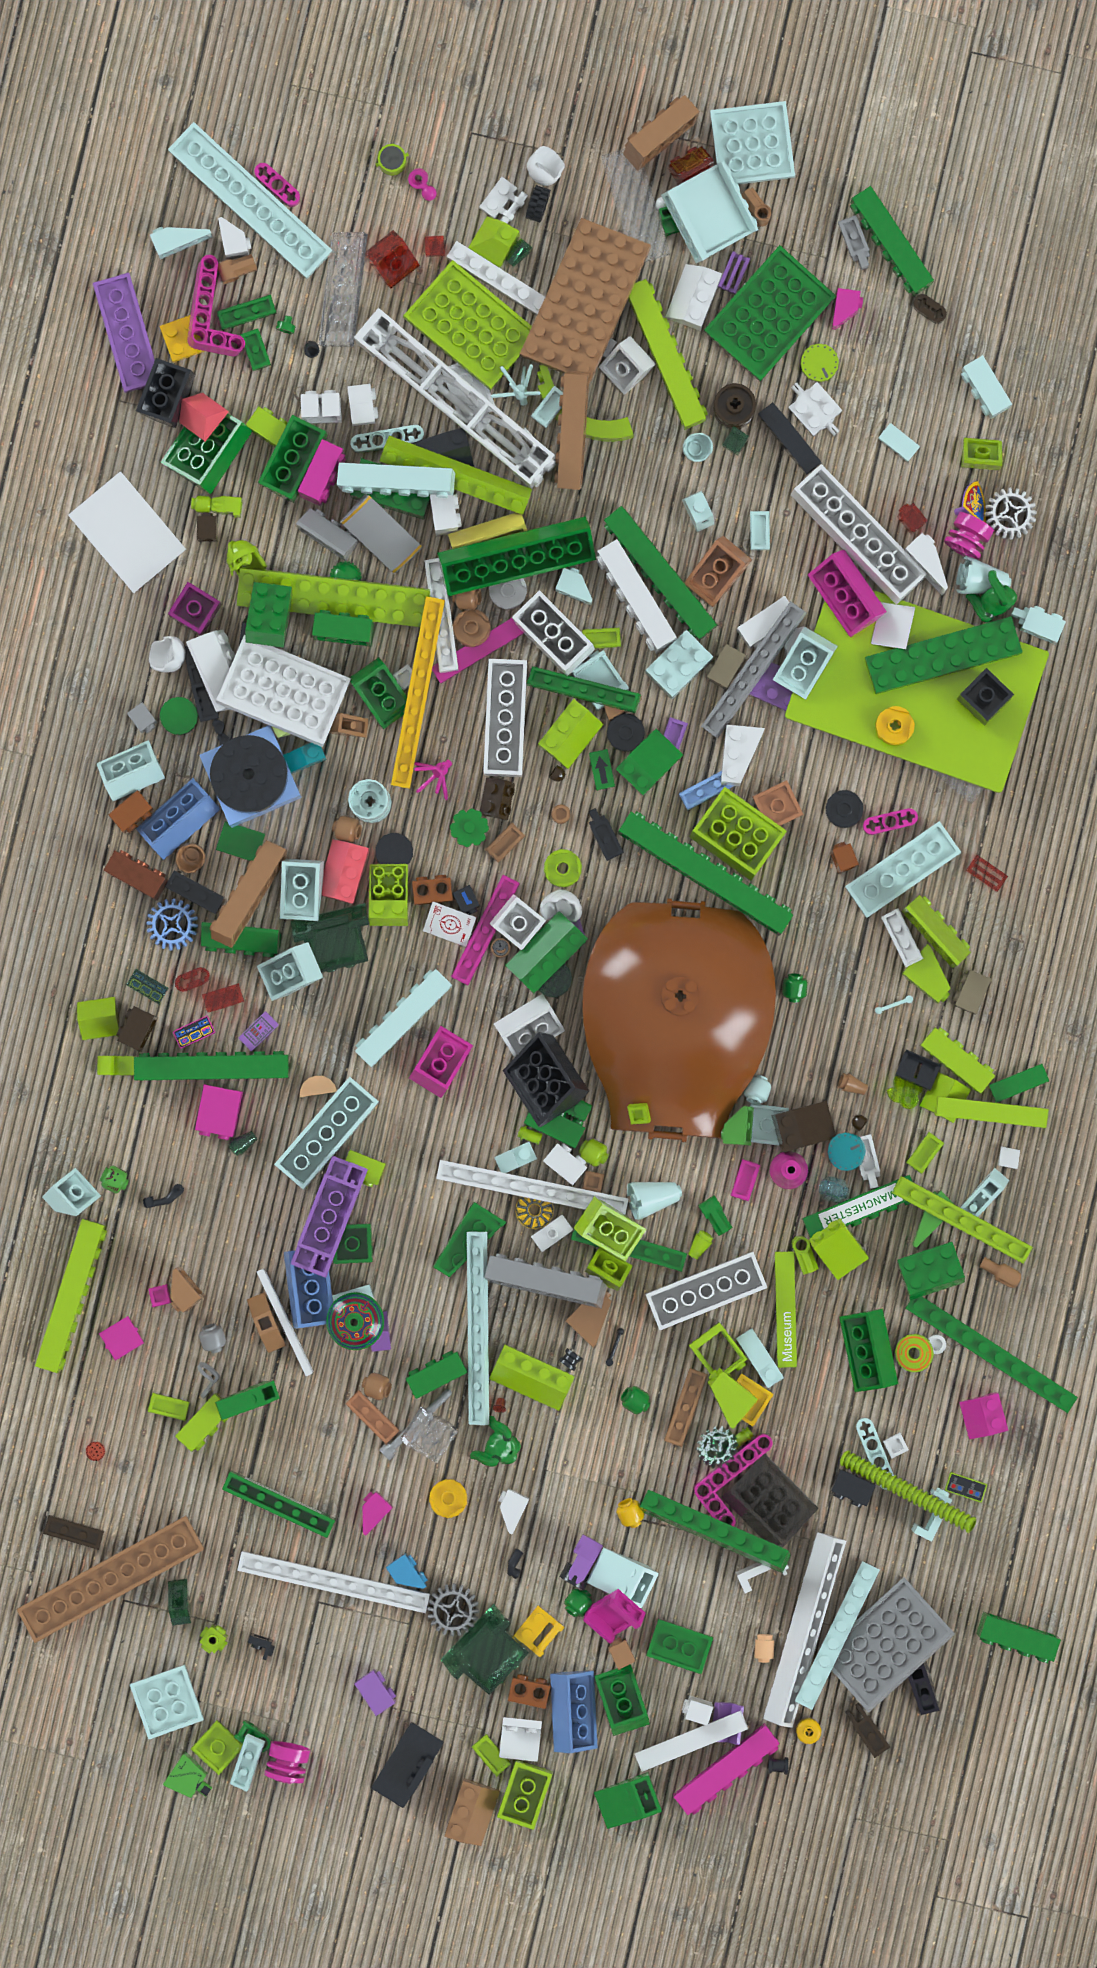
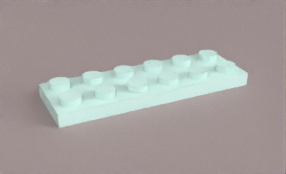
M939 821L846 885L845 888L865 917L868 918L959 855L961 851Z

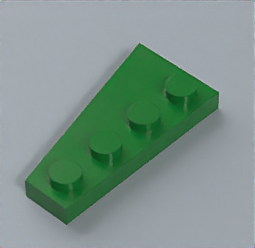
M473 1202L432 1267L450 1277L467 1261V1232H487L488 1240L507 1222Z

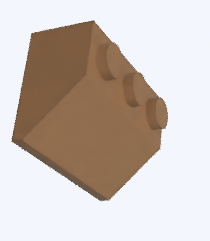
M177 1267L172 1273L170 1298L173 1302L171 1305L177 1312L182 1311L184 1313L195 1306L205 1295L183 1268Z
M463 1778L444 1837L461 1843L481 1846L500 1790Z

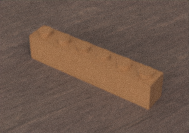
M567 371L564 373V376H561L560 385L564 389L563 395H560L559 400L562 414H559L558 426H561V433L557 435V445H560V451L556 453V464H559L558 471H555L554 477L557 488L574 490L582 488L590 373Z
M267 840L263 846L260 845L258 847L254 861L251 860L249 862L247 872L239 878L236 890L231 891L228 903L221 907L218 919L213 920L211 923V939L230 948L234 946L280 871L282 861L287 859V849Z

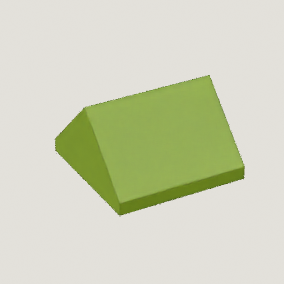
M964 438L961 467L1000 470L1002 467V441Z
M115 997L77 1002V1021L82 1040L116 1036L120 1026Z
M938 1072L931 1090H927L920 1107L935 1114L937 1096L966 1099L971 1089L957 1080ZM942 1117L952 1123L956 1120V1118Z

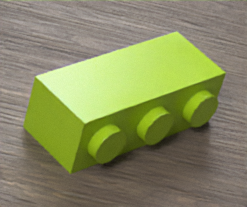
M217 1393L202 1406L175 1436L191 1452L195 1449L199 1451L205 1444L203 1440L208 1435L212 1437L219 1429L217 1425L221 1421L225 1423L229 1419L221 1420L215 1402L222 1398Z

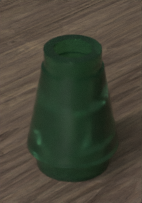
M522 238L519 241L516 240L506 261L515 267L516 264L531 253L532 247Z
M250 1131L231 1139L228 1146L233 1154L238 1156L239 1154L242 1155L258 1139Z

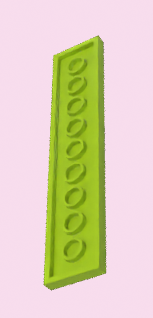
M240 567L236 606L250 607L254 582L291 586L292 602L290 612L315 615L320 610L331 611L332 615H339V612L349 613L351 617L357 618L358 615H367L373 622L420 627L426 596L430 597V589Z

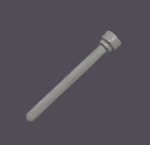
M446 1389L391 1444H384L379 1449L380 1452L390 1461L395 1456L396 1449L451 1396V1390Z

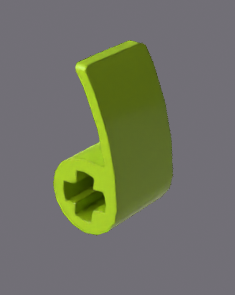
M97 1056V1075H134V1056Z

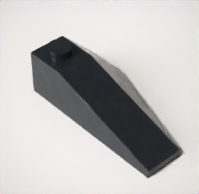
M463 428L411 443L474 467L467 435Z

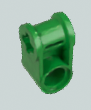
M243 1720V1726L238 1734L234 1735V1738L241 1743L244 1742L245 1733L257 1738H265L268 1745L262 1749V1752L267 1751L271 1745V1736L253 1723Z

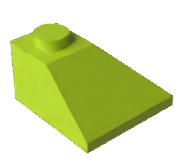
M487 216L468 248L501 268L518 240L520 231L501 220Z

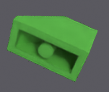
M743 1106L724 1124L721 1132L724 1144L751 1146L754 1107Z

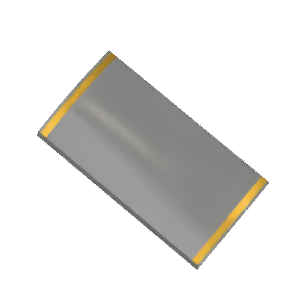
M364 494L340 521L348 531L394 574L422 548L402 526L367 494Z

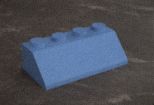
M192 778L136 829L164 860L194 832L199 830L220 808Z
M296 1250L283 1252L293 1328L326 1325L327 1313L333 1303L329 1272L325 1278L291 1265Z
M570 1671L550 1674L554 1752L575 1753L597 1749L594 1671Z

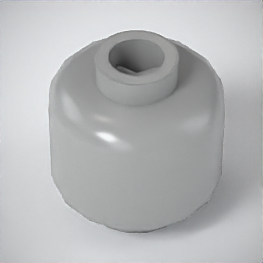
M215 1323L203 1326L201 1328L202 1331L199 1333L202 1348L205 1351H211V1353L220 1352L226 1344L222 1327L217 1326Z

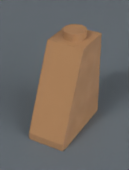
M607 1290L602 1309L581 1304L566 1319V1322L593 1348L597 1343L612 1302L609 1299L612 1295Z

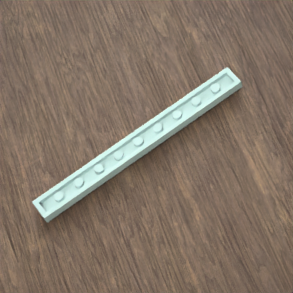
M474 1231L467 1232L469 1424L489 1425L488 1280L484 1278L488 1265L487 1232Z

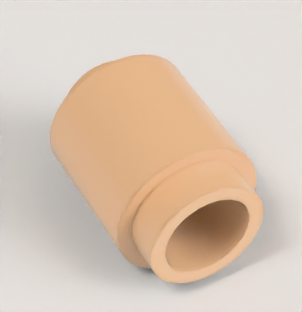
M757 1634L754 1658H757L758 1662L769 1663L770 1659H774L773 1635Z

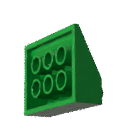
M228 413L206 442L184 427L160 463L211 495L253 431L242 421Z

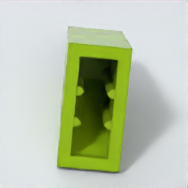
M927 944L920 951L923 959L908 966L902 975L935 1003L944 1002L949 997L950 993L948 991L951 988L931 946Z
M719 1367L718 1370H714L710 1374L708 1384L728 1425L734 1429L758 1399Z

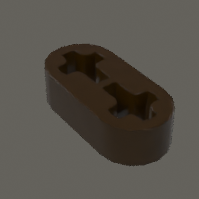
M920 294L913 302L914 309L931 322L939 324L945 320L947 315L946 309L929 296ZM924 299L926 301L925 305L928 306L929 309L925 306H922L921 308L918 307L919 302L917 301H922ZM931 309L935 312L940 310L942 318H934L935 313Z

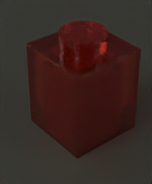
M914 502L910 506L907 503L898 510L900 513L897 518L910 535L928 521Z

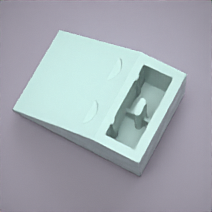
M603 1547L587 1583L609 1594L619 1589L637 1606L642 1608L659 1573L646 1564Z

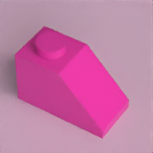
M838 288L832 323L833 330H836L856 315L858 308L862 309L863 297H860L861 291Z
M370 1491L363 1499L365 1501L362 1506L363 1534L365 1536L393 1508L378 1491L374 1494Z

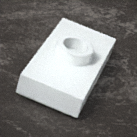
M561 1215L532 1235L531 1238L541 1252H543L573 1231L565 1217Z

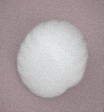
M547 146L538 148L527 162V170L530 177L536 183L544 186L554 184L560 178L561 172L565 168V164L559 155Z
M173 636L163 637L164 640L154 641L149 653L150 667L159 672L177 671L185 661L186 651L183 642Z
M560 889L548 894L540 904V912L545 920L551 919L560 911L570 922H576L582 915V906L579 899L573 893Z

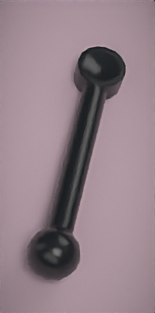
M623 1328L617 1329V1337L610 1357L606 1360L607 1366L613 1365L616 1348L621 1335L624 1334Z

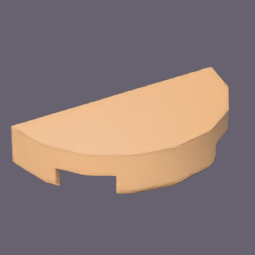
M313 1076L302 1084L300 1097L337 1092V1088L329 1078Z

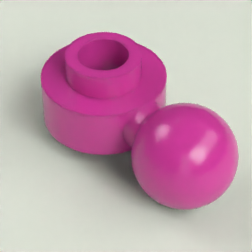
M421 168L414 169L409 174V184L415 189H422V197L425 200H434L437 192L433 186L427 185V172ZM416 175H420L422 180H418Z

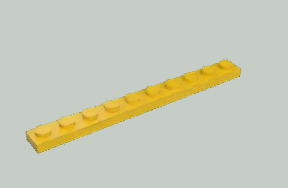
M427 596L425 599L391 785L410 789L445 603L443 599Z

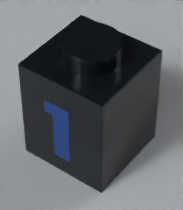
M470 885L453 892L461 912L468 915L478 912L477 908L480 905Z

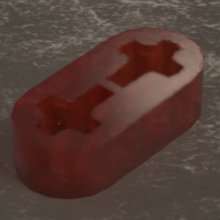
M203 967L196 968L179 975L175 979V987L181 992L190 991L206 984L210 980V973ZM199 971L207 975L204 977V981H201V979L194 980L193 978L199 975ZM180 979H191L192 982L186 984L187 988L179 987Z

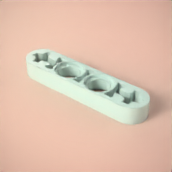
M410 425L358 434L351 439V447L357 453L384 449L388 436H392L395 432H399L402 435L403 441L414 443L423 440L424 431L419 425ZM414 429H417V432H421L417 439H414V436H408L409 441H405L404 431L407 430V434H412ZM377 435L383 438V443L379 446L374 445L372 442L373 438ZM366 437H369L371 447H368V444H362L360 449L356 445L354 446L357 443V439H360L361 442H366Z
M868 1418L859 1419L856 1423V1430L868 1460L873 1465L875 1458L882 1457L885 1462L884 1466L881 1467L882 1470L888 1468L889 1471L887 1473L891 1472L893 1476L874 1424ZM865 1421L866 1424H870L868 1431L869 1434L873 1432L874 1436H868L863 1439L862 1436H866V1433L859 1428L862 1426L861 1422ZM870 1439L877 1441V1448L874 1450L867 1448L866 1444Z

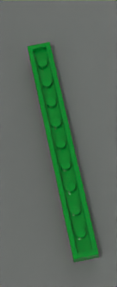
M924 1297L910 1300L905 1309L1064 1412L1068 1413L1077 1400V1396Z

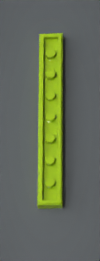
M900 1176L892 1191L898 1197L1023 1264L1033 1248L903 1176Z

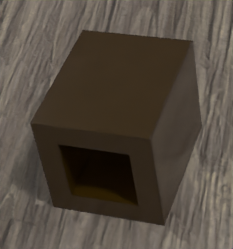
M202 513L201 516H197L198 542H218V519L216 516H213V513Z

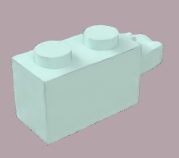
M1034 606V608L1025 607L1024 610L1014 607L1011 616L1019 619L1018 623L1022 625L1020 631L1054 645L1058 642L1066 621L1062 620V616L1052 613V615L1047 614L1045 609Z

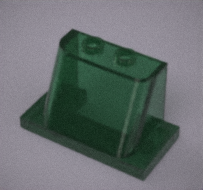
M365 903L319 914L318 921H291L294 943L303 940L304 943H309L321 973L334 972L338 968L343 967L351 968L356 964L369 961L361 926L369 925Z
M493 1604L474 1624V1627H471L441 1658V1661L456 1680L464 1673L490 1695L519 1666L520 1662L529 1652L506 1630L511 1623L502 1611Z

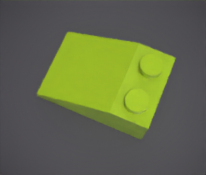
M595 1196L574 1227L582 1237L624 1261L628 1259L647 1230Z

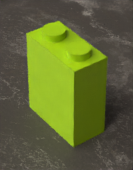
M841 1218L832 1221L828 1227L816 1232L809 1239L813 1249L837 1280L869 1259L864 1248Z

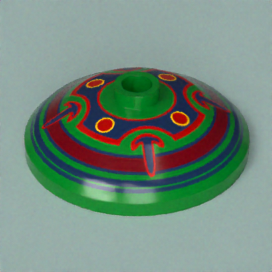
M360 1292L347 1293L337 1298L330 1306L326 1318L327 1329L331 1338L339 1346L348 1350H362L373 1345L381 1336L384 1328V1314L378 1302L371 1296ZM352 1319H356L358 1321V1324L356 1326H353L351 1324Z

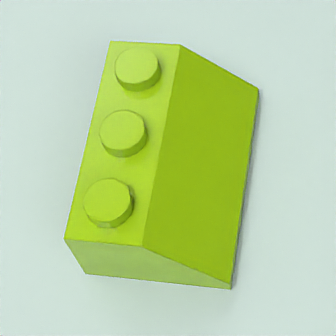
M573 699L540 740L538 746L569 769L604 724L588 709Z

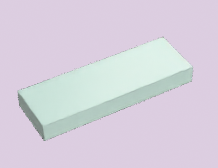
M250 1734L245 1736L230 1781L231 1785L246 1792L249 1790L265 1741Z

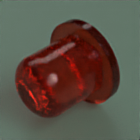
M498 1398L496 1405L493 1406V1410L499 1413L506 1412V1400Z

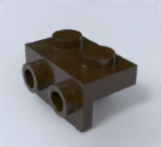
M486 778L480 806L482 816L507 821L511 813L515 783L501 779Z

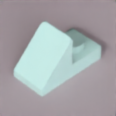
M530 1142L494 1157L502 1173L510 1172L537 1159Z

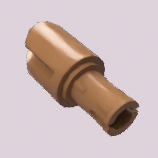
M985 1257L979 1267L995 1275V1280L1007 1287L1016 1288L1020 1283L1021 1273L1005 1263L999 1265Z

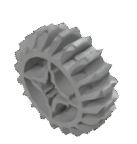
M453 1583L452 1589L449 1590V1586L446 1584V1591L444 1592L439 1587L438 1592L440 1595L433 1593L432 1596L436 1600L429 1599L428 1603L433 1605V1607H427V1611H433L432 1614L428 1615V1618H435L431 1625L433 1626L438 1623L436 1631H439L441 1627L444 1628L443 1635H446L447 1630H451L450 1636L453 1637L454 1631L457 1630V1634L460 1636L462 1628L467 1633L469 1630L466 1625L474 1627L473 1622L470 1620L477 1621L478 1619L473 1613H479V1609H473V1607L479 1603L478 1601H471L475 1598V1595L468 1596L470 1589H467L465 1593L462 1592L463 1585H460L459 1590H456V1584ZM455 1594V1598L451 1603L439 1602L443 1597ZM461 1597L468 1603L469 1613L460 1608L459 1602ZM455 1601H457L456 1609H458L459 1612H454L451 1619H449L450 1610L448 1611V1607L452 1608V1606L455 1604ZM437 1607L447 1613L445 1623L439 1618ZM455 1617L467 1618L459 1625H451Z

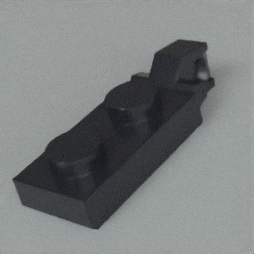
M596 808L590 810L589 814L592 818V821L589 822L590 829L606 861L623 854L624 852L608 819L604 815L599 816Z

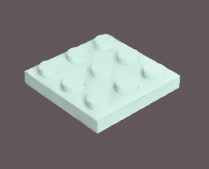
M185 1664L130 1684L148 1739L204 1720Z

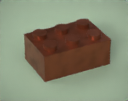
M114 850L103 871L158 901L168 882L165 879L166 875L155 868L153 871L149 870V865L139 859L136 862L131 860L133 856L123 850H120V852Z

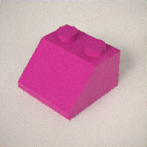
M994 1392L959 1402L969 1440L1009 1431L999 1393Z

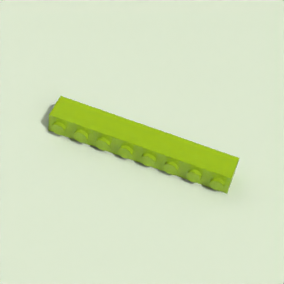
M644 279L635 283L628 300L684 430H687L705 422V416L708 413L704 404L700 405L698 398H700L698 389L696 387L693 388L690 382L693 378L689 369L685 370L683 363H685V359L682 353L677 352L675 347L678 345L674 335H670L668 331L670 328L669 322L661 314V311H663L659 300L656 301L653 296L655 294L652 283L648 284L647 280Z
M388 436L379 460L394 466L452 468L455 472V490L522 515L532 492L531 488L392 436Z
M87 1219L81 1220L35 1367L54 1373H59L60 1370L64 1369L66 1364L64 1355L66 1351L69 1352L72 1345L70 1340L71 1333H75L78 1322L75 1321L77 1315H81L84 1304L81 1303L83 1296H87L90 1286L87 1283L89 1277L93 1278L96 1267H93L95 1259H99L102 1251L99 1246L101 1241H105L108 1230H105L106 1225Z

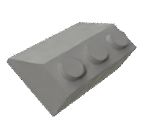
M310 508L296 523L298 530L346 561L359 543L356 537L347 530L345 532L340 528L341 524L333 519L329 521L324 518L325 514L316 508L314 511Z

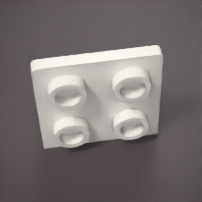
M503 1717L499 1757L537 1762L542 1721Z

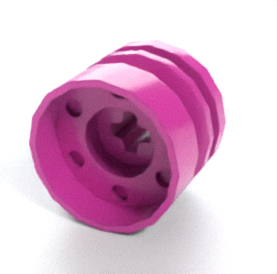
M959 512L953 523L959 531L950 529L948 532L950 536H946L944 543L964 557L970 556L979 560L980 552H983L985 549L979 541L988 543L994 529L970 514Z
M271 1741L268 1755L276 1758V1761H267L266 1765L270 1768L265 1769L264 1775L282 1783H304L305 1777L300 1774H305L306 1769L299 1766V1763H308L311 1749L294 1743Z

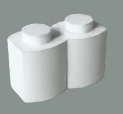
M371 384L348 386L352 425L375 424V419L379 418L377 407H373V400L376 399L375 388H371Z

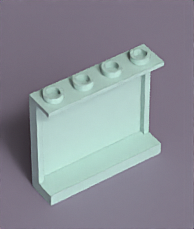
M724 161L661 194L695 263L707 259L714 253L759 230L756 219L751 216L748 210L747 201L742 198L739 192V185L733 180L731 170Z

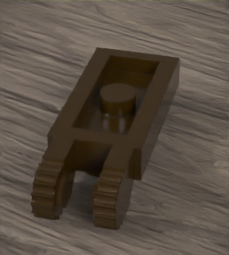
M858 1702L855 1706L863 1716L862 1719L857 1722L849 1709L845 1713L852 1721L853 1727L873 1757L876 1758L889 1749L890 1745L869 1714L865 1713Z

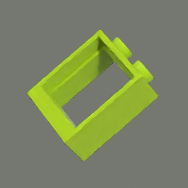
M720 1322L689 1344L690 1348L711 1374L714 1370L699 1352L698 1348L721 1332L740 1357L724 1371L729 1374L733 1370L739 1371L747 1365L745 1361L748 1359Z

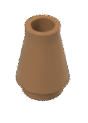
M843 1073L838 1082V1087L841 1088V1091L865 1095L868 1088L867 1084L861 1082L850 1073Z

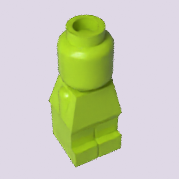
M199 495L196 498H192L191 509H195L198 513H210L212 511L221 515L232 514L234 518H241L243 500L241 497L220 496L211 499L209 496Z

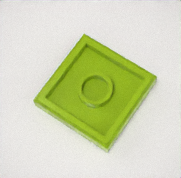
M216 1720L192 1746L191 1750L220 1775L240 1753L243 1743L235 1739L234 1735L222 1723Z

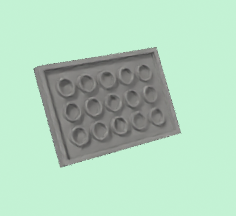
M903 1577L855 1621L832 1671L867 1712H870L952 1638L955 1633Z

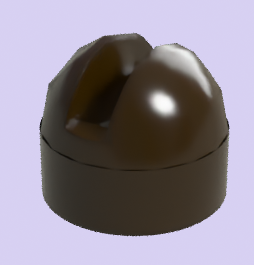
M556 765L549 778L556 782L562 781L566 775L564 769Z
M855 1115L852 1119V1126L860 1132L868 1119L863 1115Z

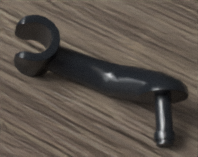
M175 1184L166 1197L155 1200L153 1196L144 1198L143 1205L145 1208L171 1204L183 1193L184 1187L181 1184Z

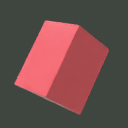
M202 392L182 399L179 423L206 442L228 411Z

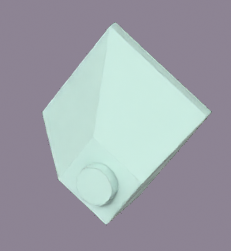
M74 1168L55 1183L42 1198L54 1211L77 1216L99 1199L101 1195Z

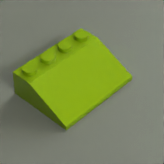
M724 787L689 837L752 881L787 831Z
M919 895L901 912L951 968L958 966L971 953L969 951V944L964 939L960 941L956 936L957 931L951 925L947 926L943 922L945 919L938 910L935 912L930 907L932 903L925 896L921 897Z

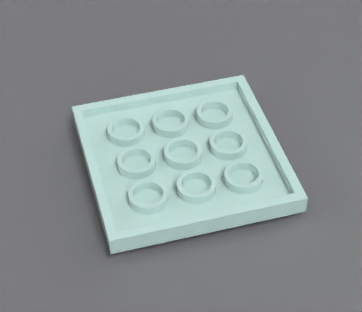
M786 101L710 110L716 164L724 161L729 166L731 176L737 184L795 178Z

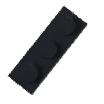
M175 870L165 886L167 889L214 914H217L225 897Z

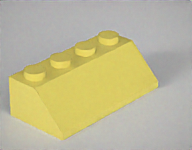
M513 513L450 533L448 537L452 549L524 532L527 531L522 514Z

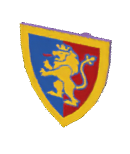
M979 481L967 486L962 499V507L954 510L956 516H958L959 512H964L986 522L985 500Z

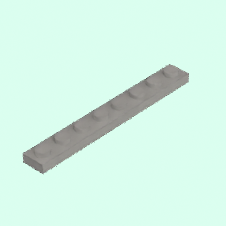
M789 602L701 727L716 738L720 736L807 612L793 602Z

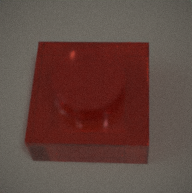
M444 236L425 237L426 257L445 256Z

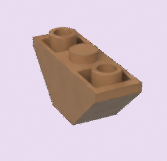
M265 1292L247 1299L253 1321L268 1353L286 1346Z

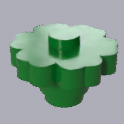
M470 808L467 812L460 810L458 814L453 816L455 823L450 825L451 836L457 838L459 845L468 848L472 844L479 846L481 842L485 841L484 833L489 831L488 820L482 818L480 811Z

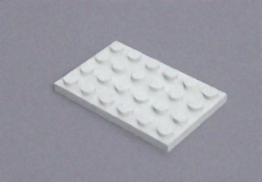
M244 635L216 703L323 747L351 678L276 647L246 643Z

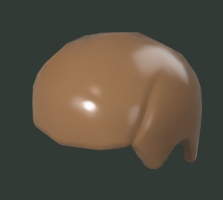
M186 843L177 851L176 864L184 873H196L204 865L205 852L196 843Z

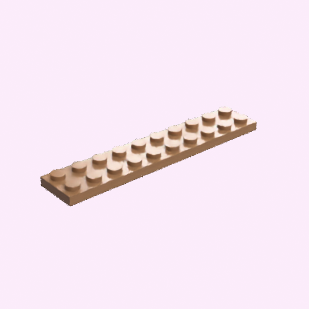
M186 1515L16 1610L34 1643L196 1555L205 1548Z

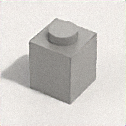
M143 702L127 713L141 733L146 732L147 734L155 729V724L158 723Z

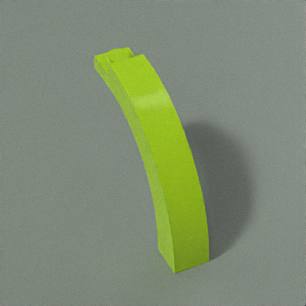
M539 365L538 379L540 383L544 382V384L538 385V391L541 392V399L544 400L554 387L548 367ZM561 409V410L558 412V414L555 416V419H556L557 421H558L559 414H562V409ZM587 417L586 438L616 442L634 437L628 417L610 421Z

